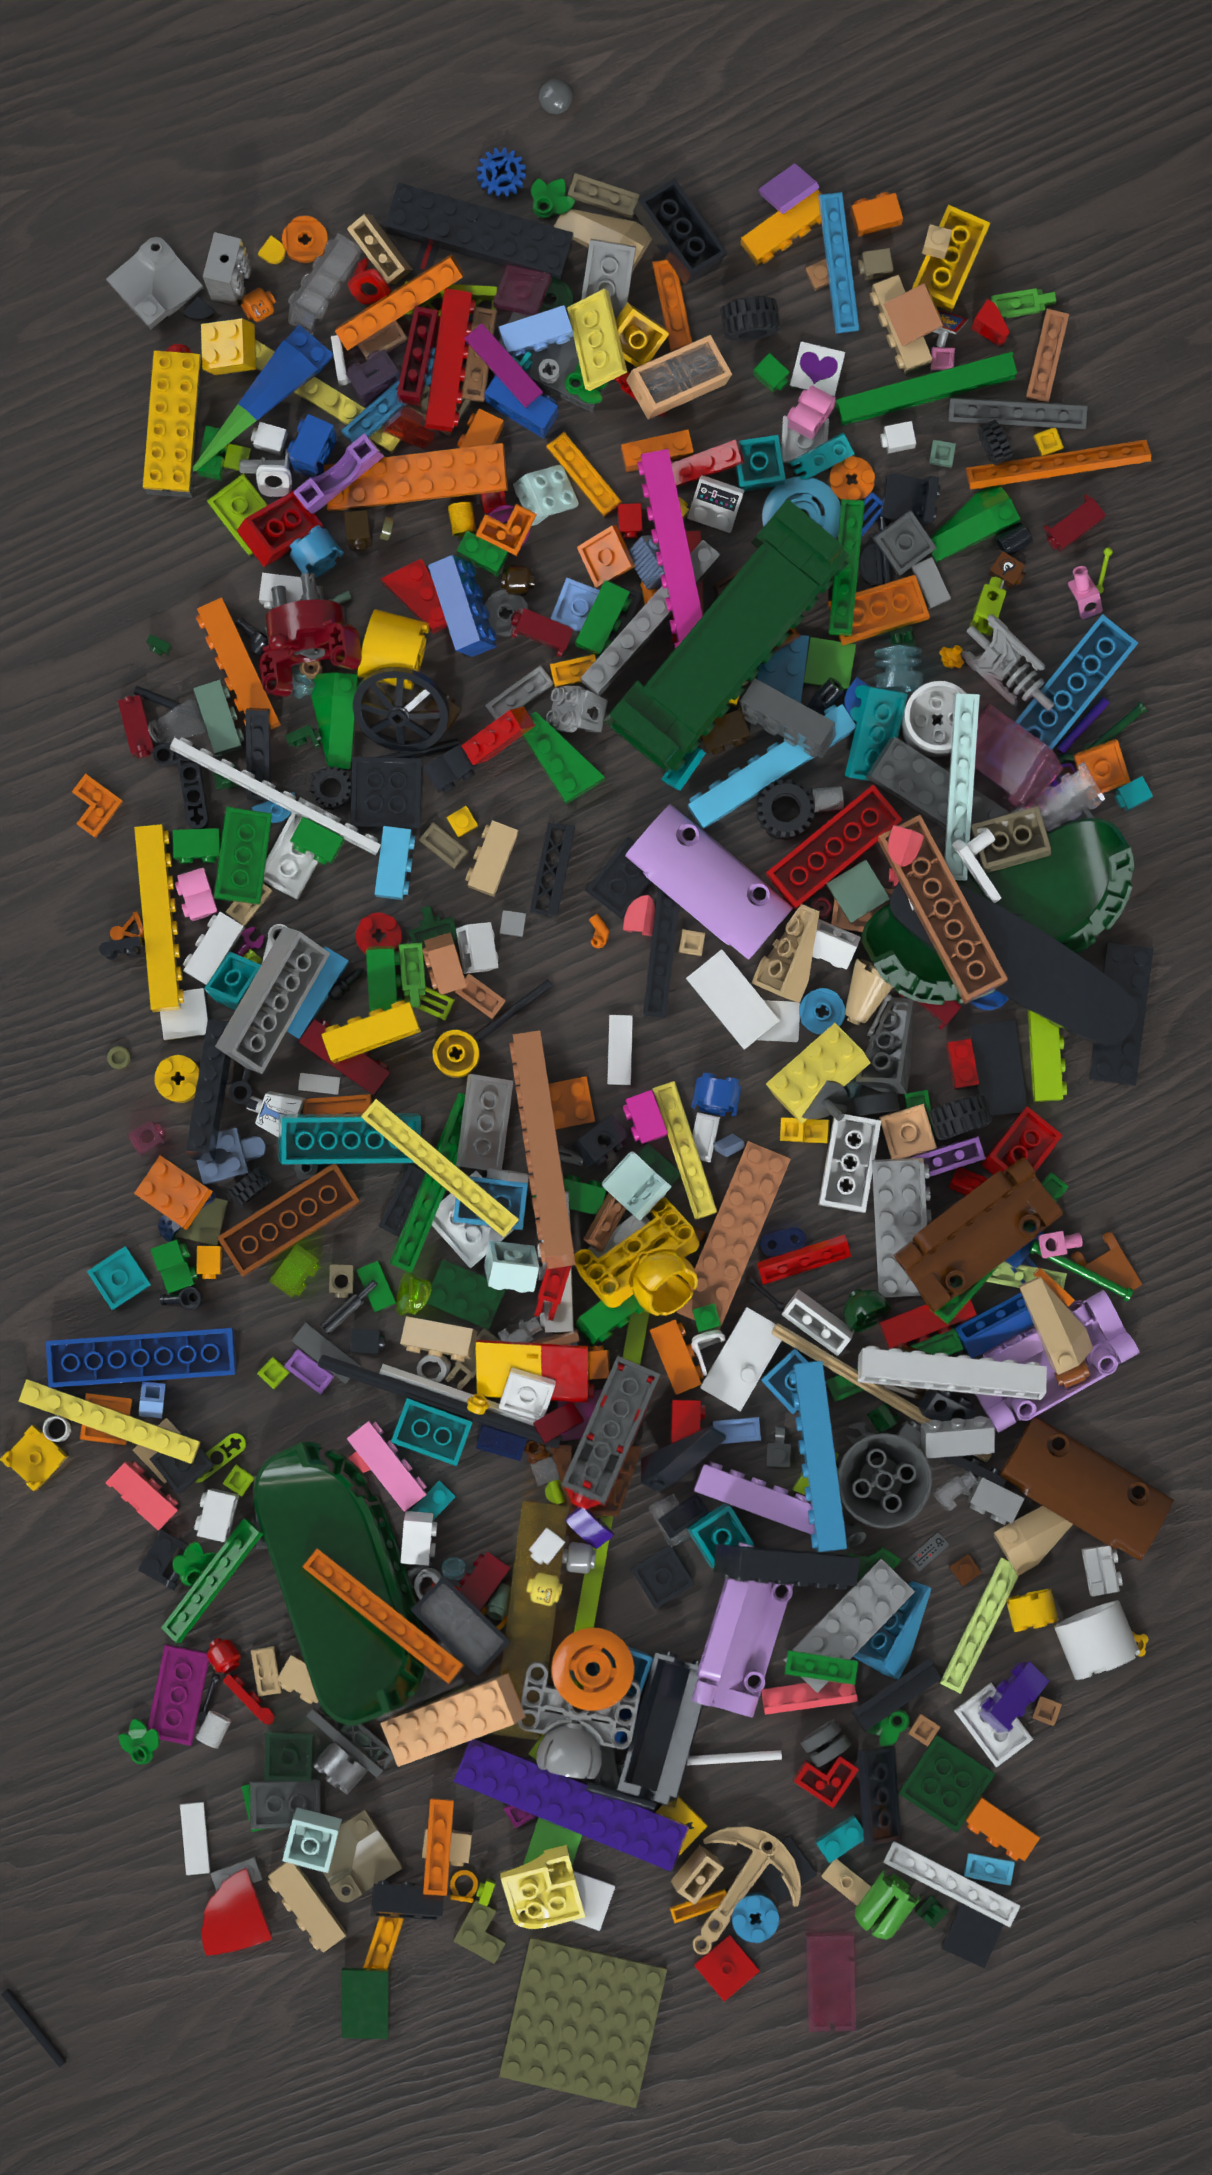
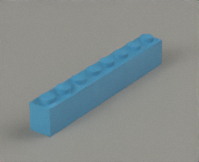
M818 1361L794 1364L793 1370L789 1371L791 1385L795 1384L796 1393L792 1394L794 1408L798 1407L799 1417H795L797 1431H801L802 1440H799L798 1444L800 1454H804L805 1463L801 1466L803 1478L807 1477L808 1487H805L806 1501L811 1503V1510H808L809 1524L814 1526V1534H811L812 1548H816L817 1553L843 1550L847 1548L823 1363Z

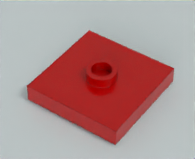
M730 1934L694 1964L723 2001H726L760 1972L758 1967Z

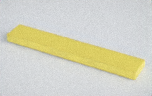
M675 1081L653 1088L695 1220L718 1213Z

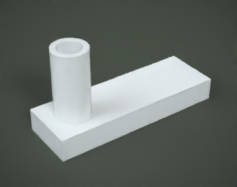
M986 829L969 843L965 844L958 839L952 846L985 896L993 903H996L1001 899V896L974 857V855L996 840L989 829Z

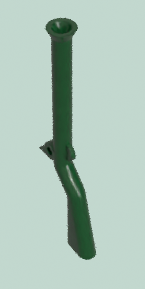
M1138 702L1132 711L1092 745L1086 743L1083 749L1087 750L1111 741L1142 713L1148 712L1141 702ZM1064 753L1039 765L1034 774L1038 777L1046 766L1075 762L1073 754L1076 753Z

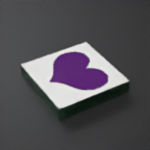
M801 342L790 387L807 391L812 385L835 396L845 352Z

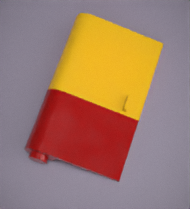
M476 1340L477 1394L484 1397L502 1398L511 1368L555 1380L556 1385L550 1401L589 1403L590 1399H594L595 1385H591L590 1380H588V1346Z

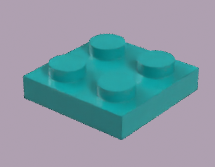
M127 1246L87 1271L111 1310L116 1309L152 1285Z

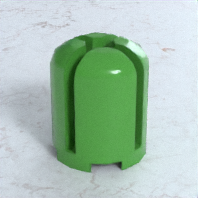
M883 1870L856 1907L855 1917L863 1929L867 1931L871 1928V1935L887 1940L893 1937L921 1898L919 1895L915 1898L909 1891L910 1885L895 1874L889 1877L885 1875V1870Z

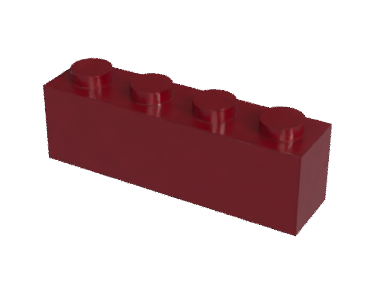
M415 306L397 390V397L400 403L416 406L422 405L439 323L438 310Z
M314 1019L298 1042L366 1091L376 1096L391 1075L387 1071L389 1066L379 1059L374 1062L368 1057L370 1055L368 1051L333 1063L330 1060L321 1035L326 1033L325 1028L331 1025L323 1019L320 1022Z
M489 1552L485 1555L479 1554L473 1563L476 1567L471 1575L467 1572L459 1583L463 1586L459 1592L479 1611L510 1569V1567Z

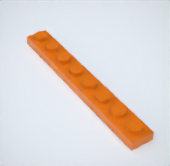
M1147 440L1001 462L997 465L988 464L966 468V476L971 490L1151 461V452Z
M316 1549L303 1565L306 1571L448 1684L464 1666L319 1549Z

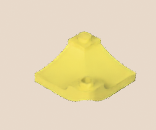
M567 1845L544 1850V1854L533 1861L500 1873L513 1921L518 1926L528 1929H539L585 1917Z

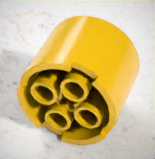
M375 609L365 634L358 676L365 678L370 673L386 667H404L419 672L426 648L424 633H428L429 623ZM397 678L383 679L378 682L396 686ZM404 679V689L413 690L415 683Z

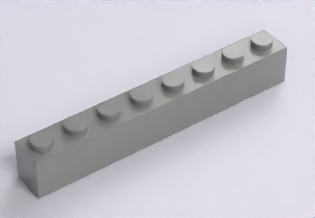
M704 540L690 554L696 586L720 561V554ZM661 586L581 677V682L593 693L600 696L672 615V611H667L665 598L669 597L667 588L663 589Z

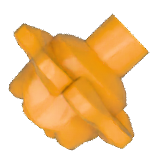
M955 645L953 648L943 647L939 651V654L942 656L941 661L943 665L951 669L954 667L961 668L965 663L960 654L962 648L958 645Z

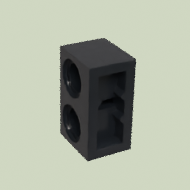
M928 1389L918 1404L922 1416L930 1420L972 1419L976 1413L969 1398L964 1395L957 1396L952 1391ZM942 1400L941 1403L934 1404L936 1401ZM956 1410H961L958 1414H953Z

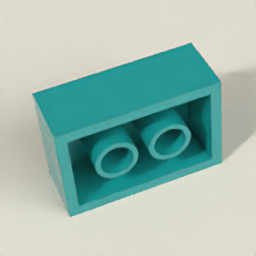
M407 1398L391 1442L457 1466L473 1421Z

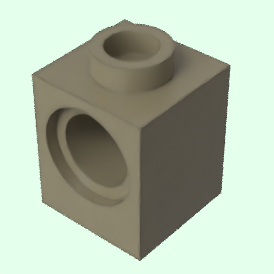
M890 248L862 252L861 260H858L859 273L864 274L865 280L892 276L893 266Z
M330 1265L329 1293H335L334 1297L348 1298V1293H354V1265ZM339 1275H345L348 1278V1284L344 1288H339L336 1285L335 1281Z

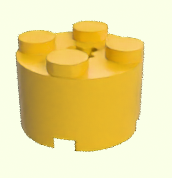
M450 1030L443 1033L435 1042L433 1059L438 1069L446 1076L453 1078L464 1077L477 1067L480 1051L477 1042L470 1034L460 1030ZM454 1048H457L458 1051H463L458 1060L455 1057H450Z
M174 1055L160 1062L155 1072L157 1090L163 1097L175 1103L191 1101L195 1098L200 1067L186 1056ZM179 1073L182 1077H185V1080L181 1081L180 1085L174 1081V1078Z
M1051 1589L1037 1590L1006 1599L1014 1632L1028 1629L1027 1627L1032 1626L1034 1629L1058 1621Z

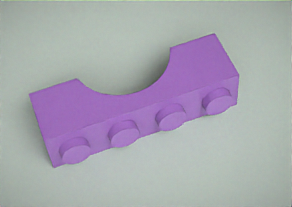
M364 433L346 448L343 457L333 467L318 476L309 478L293 493L304 507L314 515L382 459L384 455Z

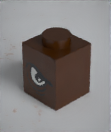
M1002 551L988 575L1002 579L1004 585L1012 588L1014 584L1019 585L1026 573L1022 571L1026 565Z

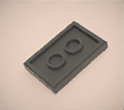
M319 1778L250 1781V1829L291 1828L296 1808L321 1814Z

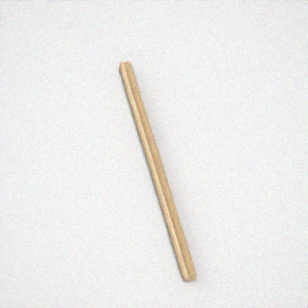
M776 1324L772 1329V1335L817 1362L822 1361L823 1365L917 1422L928 1423L931 1421L922 1416L917 1406L884 1388L882 1385L857 1382V1370L784 1326ZM992 1453L975 1454L974 1456L987 1462Z

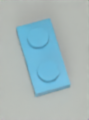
M968 1853L964 1877L1011 1886L1015 1862Z

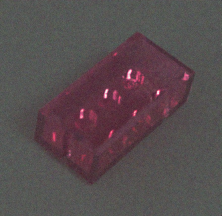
M805 1933L807 2024L809 2032L830 2031L829 2023H833L835 2031H856L853 1933Z

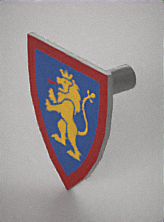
M938 310L944 326L933 332L939 334L936 346L944 348L949 332L956 335L968 322V319Z

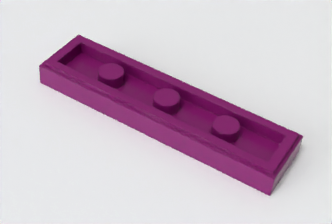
M482 323L464 338L525 409L543 394V391Z

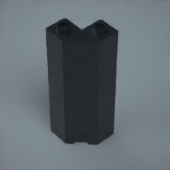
M664 1651L663 1655L655 1653L617 1790L675 1807L703 1704L691 1700L698 1680L697 1672L700 1661L693 1660L692 1664L677 1659V1654Z

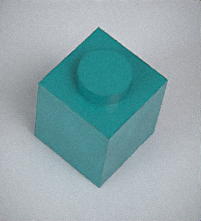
M1143 776L1118 788L1115 791L1117 795L1114 796L1118 806L1124 808L1126 812L1153 797Z

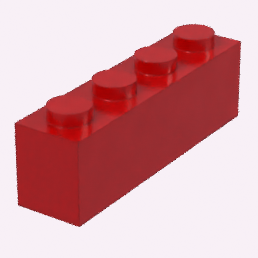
M970 1299L947 1325L925 1304L879 1322V1326L888 1349L893 1347L897 1349L900 1343L908 1345L907 1342L916 1339L917 1343L929 1339V1333L937 1331L938 1334L951 1330L950 1325L957 1322L961 1325L972 1319L976 1312Z

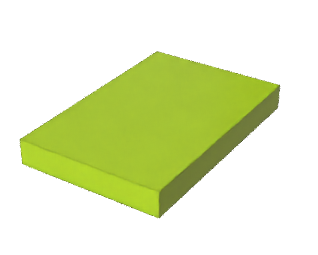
M242 474L207 500V503L248 556H250L253 552L238 534L237 529L246 517L268 505L246 476Z

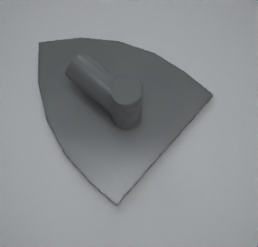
M827 1080L802 1118L820 1119L832 1115L837 1121H841L844 1118V1113L847 1111L846 1090L841 1084Z

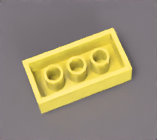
M834 1023L769 1080L766 1085L782 1105L802 1124L807 1120L802 1118L803 1114L827 1080L839 1083L844 1087L866 1068L870 1061L863 1050Z

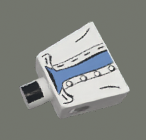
M269 1091L265 1094L263 1100L252 1096L248 1102L247 1109L258 1113L256 1125L279 1138V1115L301 1114L306 1098Z

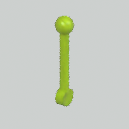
M1110 547L1104 549L1105 557L1099 582L1096 586L1099 594L1104 591L1102 586L1109 556L1113 553Z

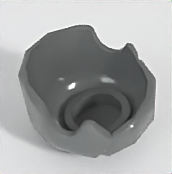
M551 79L542 85L538 99L541 107L548 113L561 114L570 108L574 95L568 83L561 79Z

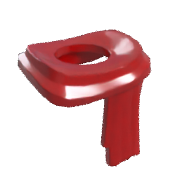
M368 258L358 262L356 271L348 282L352 295L361 304L376 302L391 293L390 287L376 269L366 270L369 265ZM363 283H371L376 286L378 292L368 295L362 291L361 285Z

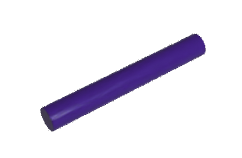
M1104 697L1058 745L1057 749L1059 752L1064 754L1110 704Z

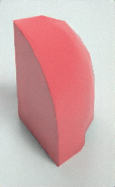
M893 825L888 842L889 856L893 862L900 866L911 864L920 850L924 835Z
M649 895L640 896L630 904L625 914L623 930L627 932H642V935L652 936L655 904Z

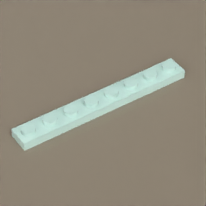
M955 693L944 860L955 880H967L968 868L952 844L958 839L965 844L970 842L979 694Z

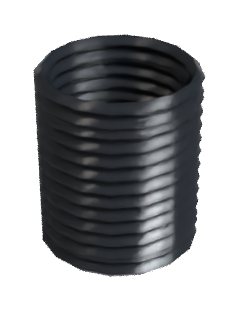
M1019 522L998 535L996 542L1001 551L1012 556L1026 548V546L1031 545L1033 538L1026 526Z

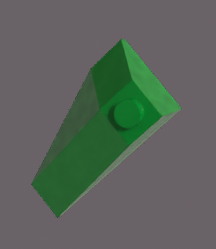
M996 485L977 492L930 537L936 546V549L931 552L935 563L1019 523L1020 517L1004 489L1000 485Z
M324 673L317 674L313 679L311 697L327 767L351 770L356 721L353 712V699L360 680L359 676L355 674Z

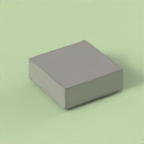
M503 910L500 934L523 937L526 914Z

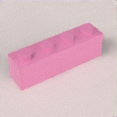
M369 1420L348 1436L347 1440L405 1512L427 1494L424 1490L427 1486L419 1476L416 1479L410 1472L413 1468L405 1458L400 1460L396 1455L398 1449L391 1440L386 1442L381 1436L384 1431L375 1421L372 1424Z

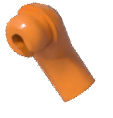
M597 913L589 919L595 928L591 944L594 948H602L607 943L609 928Z

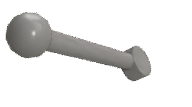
M890 993L884 998L867 1036L871 1037L887 1002L892 998Z

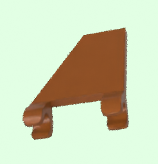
M1106 1232L1102 1235L1110 1250L1088 1264L1080 1252L1076 1251L1071 1254V1258L1075 1263L1126 1289L1130 1287L1135 1290L1143 1285L1111 1232Z

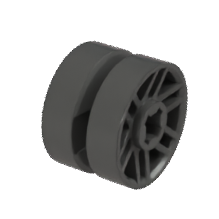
M835 1719L823 1724L800 1741L806 1753L815 1750L809 1758L816 1768L834 1759L851 1745L845 1734L835 1737L841 1731Z

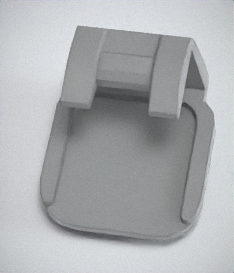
M561 686L552 691L551 700L553 705L552 710L546 715V722L556 731L575 732L577 728L585 729L586 732H601L608 704L607 700L580 686ZM587 709H594L592 719L587 713Z

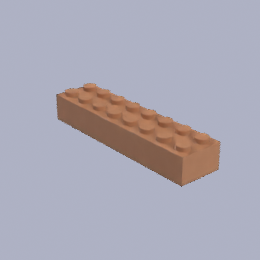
M918 815L899 825V827L924 835L920 850L911 864L900 866L894 863L889 856L888 842L892 829L880 835L878 842L964 1004L1006 983L1008 979L921 815Z
M747 1142L694 1268L698 1278L697 1288L692 1289L693 1296L676 1313L695 1321L693 1309L715 1303L722 1326L787 1170L790 1158L752 1142ZM721 1326L715 1327L714 1329L720 1330Z

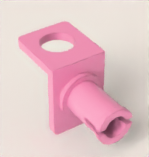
M1084 566L1076 567L1073 570L1075 580L1069 581L1068 586L1077 600L1081 619H1086L1102 613L1103 609L1099 591L1088 575L1087 568ZM1088 603H1096V606L1093 610H1084L1085 606Z
M1063 1231L1038 1236L1043 1258L1067 1254V1249L1082 1247L1083 1243L1079 1233L1064 1236ZM1046 1241L1048 1242L1049 1250L1046 1248Z

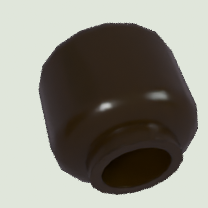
M509 565L507 570H503L501 588H505L506 592L510 595L525 596L528 594L529 588L534 589L535 575H530V568L527 566Z

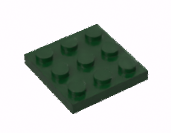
M936 1734L898 1794L957 1833L995 1773Z

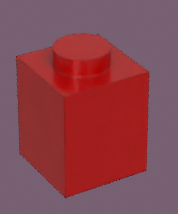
M641 503L618 504L619 532L621 536H624V539H636L638 535H642Z

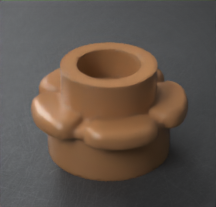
M321 661L302 662V665H300L301 674L305 675L308 679H314L317 674L322 672Z

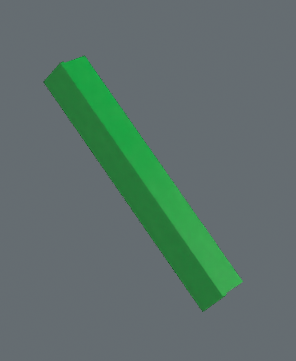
M1013 352L836 399L835 408H837L841 425L845 426L1013 380L1016 378L1015 375H1017Z

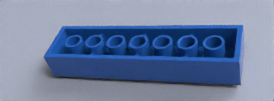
M234 1328L46 1341L48 1388L237 1374Z

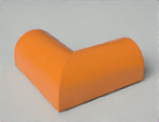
M518 504L515 505L506 524L485 514L475 535L517 556L537 514Z

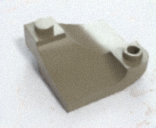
M365 1808L341 1823L328 1873H323L336 1897L342 1902H351L372 1888L373 1884H378V1881L385 1880L401 1870L403 1866L382 1831L377 1827ZM345 1886L351 1890L348 1895L342 1892V1888Z

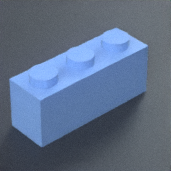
M564 305L499 326V334L504 349L515 359L525 356L527 351L534 349L535 352L542 351L548 348L549 344L555 342L563 344L573 337V330Z

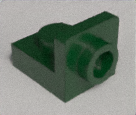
M310 724L285 735L290 747L293 745L295 748L301 747L308 743L307 739L311 738L316 750L320 749L319 742L322 741L317 728L312 730Z

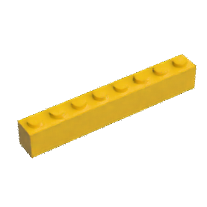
M162 824L134 827L151 1010L153 1012L181 1010V1003H184L183 989L179 990L182 970L181 966L177 967L176 959L180 958L179 944H175L174 935H178L177 921H173L172 912H176L175 898L171 899L170 890L174 889L173 876H169L168 867H172L171 853H167L166 844H170L169 831H165Z

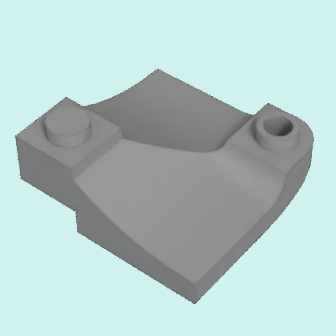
M152 237L140 246V249L134 256L106 278L107 282L150 330L166 316L170 317L203 289L201 283L160 237ZM154 245H159L160 249L158 251H153L152 247Z

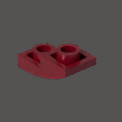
M569 1402L533 1422V1425L546 1444L562 1433H566L583 1423L584 1420L573 1402Z

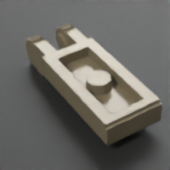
M485 1328L476 1337V1340L500 1341ZM476 1342L472 1359L465 1358L464 1362L457 1361L455 1363L456 1366L445 1378L449 1383L455 1378L456 1373L460 1369L467 1373L466 1377L458 1383L456 1388L458 1390H462L469 1380L477 1374Z

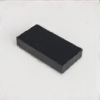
M694 1494L658 1520L671 1539L707 1515L708 1512L697 1494Z

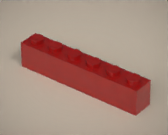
M444 289L424 428L452 432L453 426H458L459 412L455 411L456 404H461L463 390H459V382L464 381L466 368L462 367L463 358L467 359L469 345H465L464 338L471 333L472 323L468 322L469 313L473 314L475 300H471L472 292Z

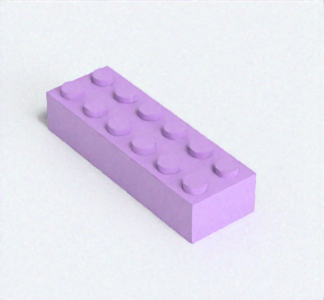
M709 1461L708 1465L702 1464L693 1488L694 1491L808 1534H814V1526L809 1524L808 1510H811V1503L806 1501L805 1496L796 1493L795 1497L787 1495V1489L774 1485L773 1489L766 1487L767 1482L752 1477L751 1481L744 1479V1473L733 1469L728 1473L722 1470V1465Z

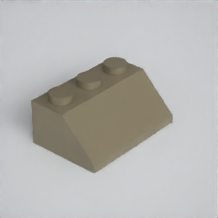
M1039 806L971 825L974 838L986 829H989L996 839L978 853L982 869L985 873L1051 855V847Z

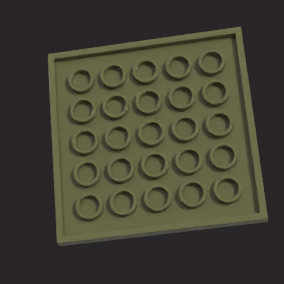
M530 1937L499 2077L636 2108L667 1968Z

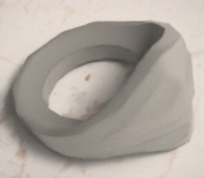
M427 1354L418 1363V1376L440 1383L450 1372V1360L444 1355L440 1358ZM425 1362H438L441 1372L436 1378H427L423 1374L422 1367Z
M434 1568L421 1570L415 1578L414 1589L419 1599L424 1596L421 1593V1583L424 1577H432L435 1584L442 1578L440 1572Z

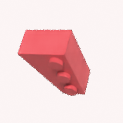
M130 1461L125 1462L105 1483L110 1488L113 1486L121 1494L123 1500L128 1501L157 1530H161L180 1510L176 1506L178 1501L172 1495L168 1494L166 1496L161 1492L160 1488L162 1486L154 1478L149 1480L143 1474L145 1472L143 1467L136 1461L133 1464Z

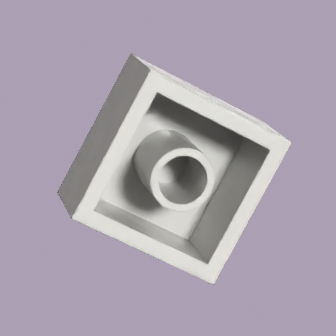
M214 1488L203 1493L200 1507H204L202 1515L197 1516L194 1530H198L197 1536L226 1542L230 1535L239 1495Z

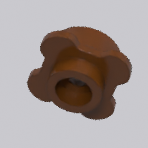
M530 1441L524 1447V1452L528 1454V1462L535 1464L537 1461L549 1458L550 1452L546 1450V1445Z

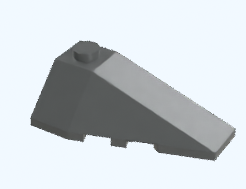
M891 998L879 1020L880 1024L875 1034L871 1036L870 1044L865 1051L870 1064L856 1076V1083L883 1093L897 1092V1094H907L911 1066L915 1000Z

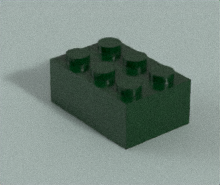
M442 1260L424 1303L489 1330L506 1289L497 1290L488 1287L487 1278Z

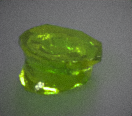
M413 1273L404 1274L400 1280L397 1293L396 1312L400 1316L407 1313L417 1314L430 1297L431 1283L426 1279L416 1278Z

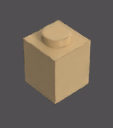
M930 224L922 254L944 259L952 230Z

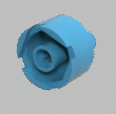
M320 525L312 528L309 531V535L303 539H296L290 545L292 549L290 552L291 559L301 573H309V577L311 573L315 574V578L323 575L337 564L335 561L337 556L340 558L343 556V551L327 529H322Z
M762 1892L747 1893L737 1903L731 1915L736 1933L749 1942L760 1943L769 1939L775 1933L779 1924V1914L774 1901ZM758 1912L760 1920L752 1922L750 1914H757Z

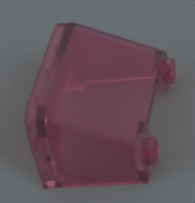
M988 704L982 710L978 717L975 769L1006 790L1009 795L1007 799L1017 808L1020 805L1026 810L1059 775L1063 768L1054 752L1047 745L994 706Z

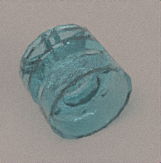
M896 645L875 650L874 658L880 661L875 662L874 667L885 670V672L875 675V687L908 693L915 692L919 687L923 686V673L912 670V668L923 664L922 660L915 659L922 656V649L906 645Z

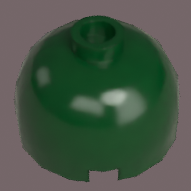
M857 1289L849 1295L850 1298L845 1303L843 1310L844 1319L852 1332L854 1330L858 1333L878 1324L875 1320L880 1316L883 1319L887 1317L891 1307L879 1292L870 1289L863 1291Z

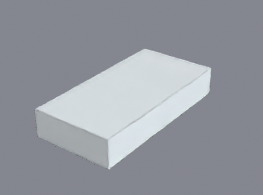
M337 335L331 336L339 386H344L348 384L342 342Z
M697 1112L693 1138L701 1161L711 1162L714 1148L713 1143H715L720 1117Z

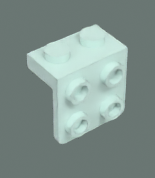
M561 465L525 474L513 484L522 507L537 514L532 526L539 524L549 515L574 509L579 504L567 474Z
M634 1152L628 1153L602 1182V1186L639 1221L650 1212L652 1207L671 1188L664 1179Z

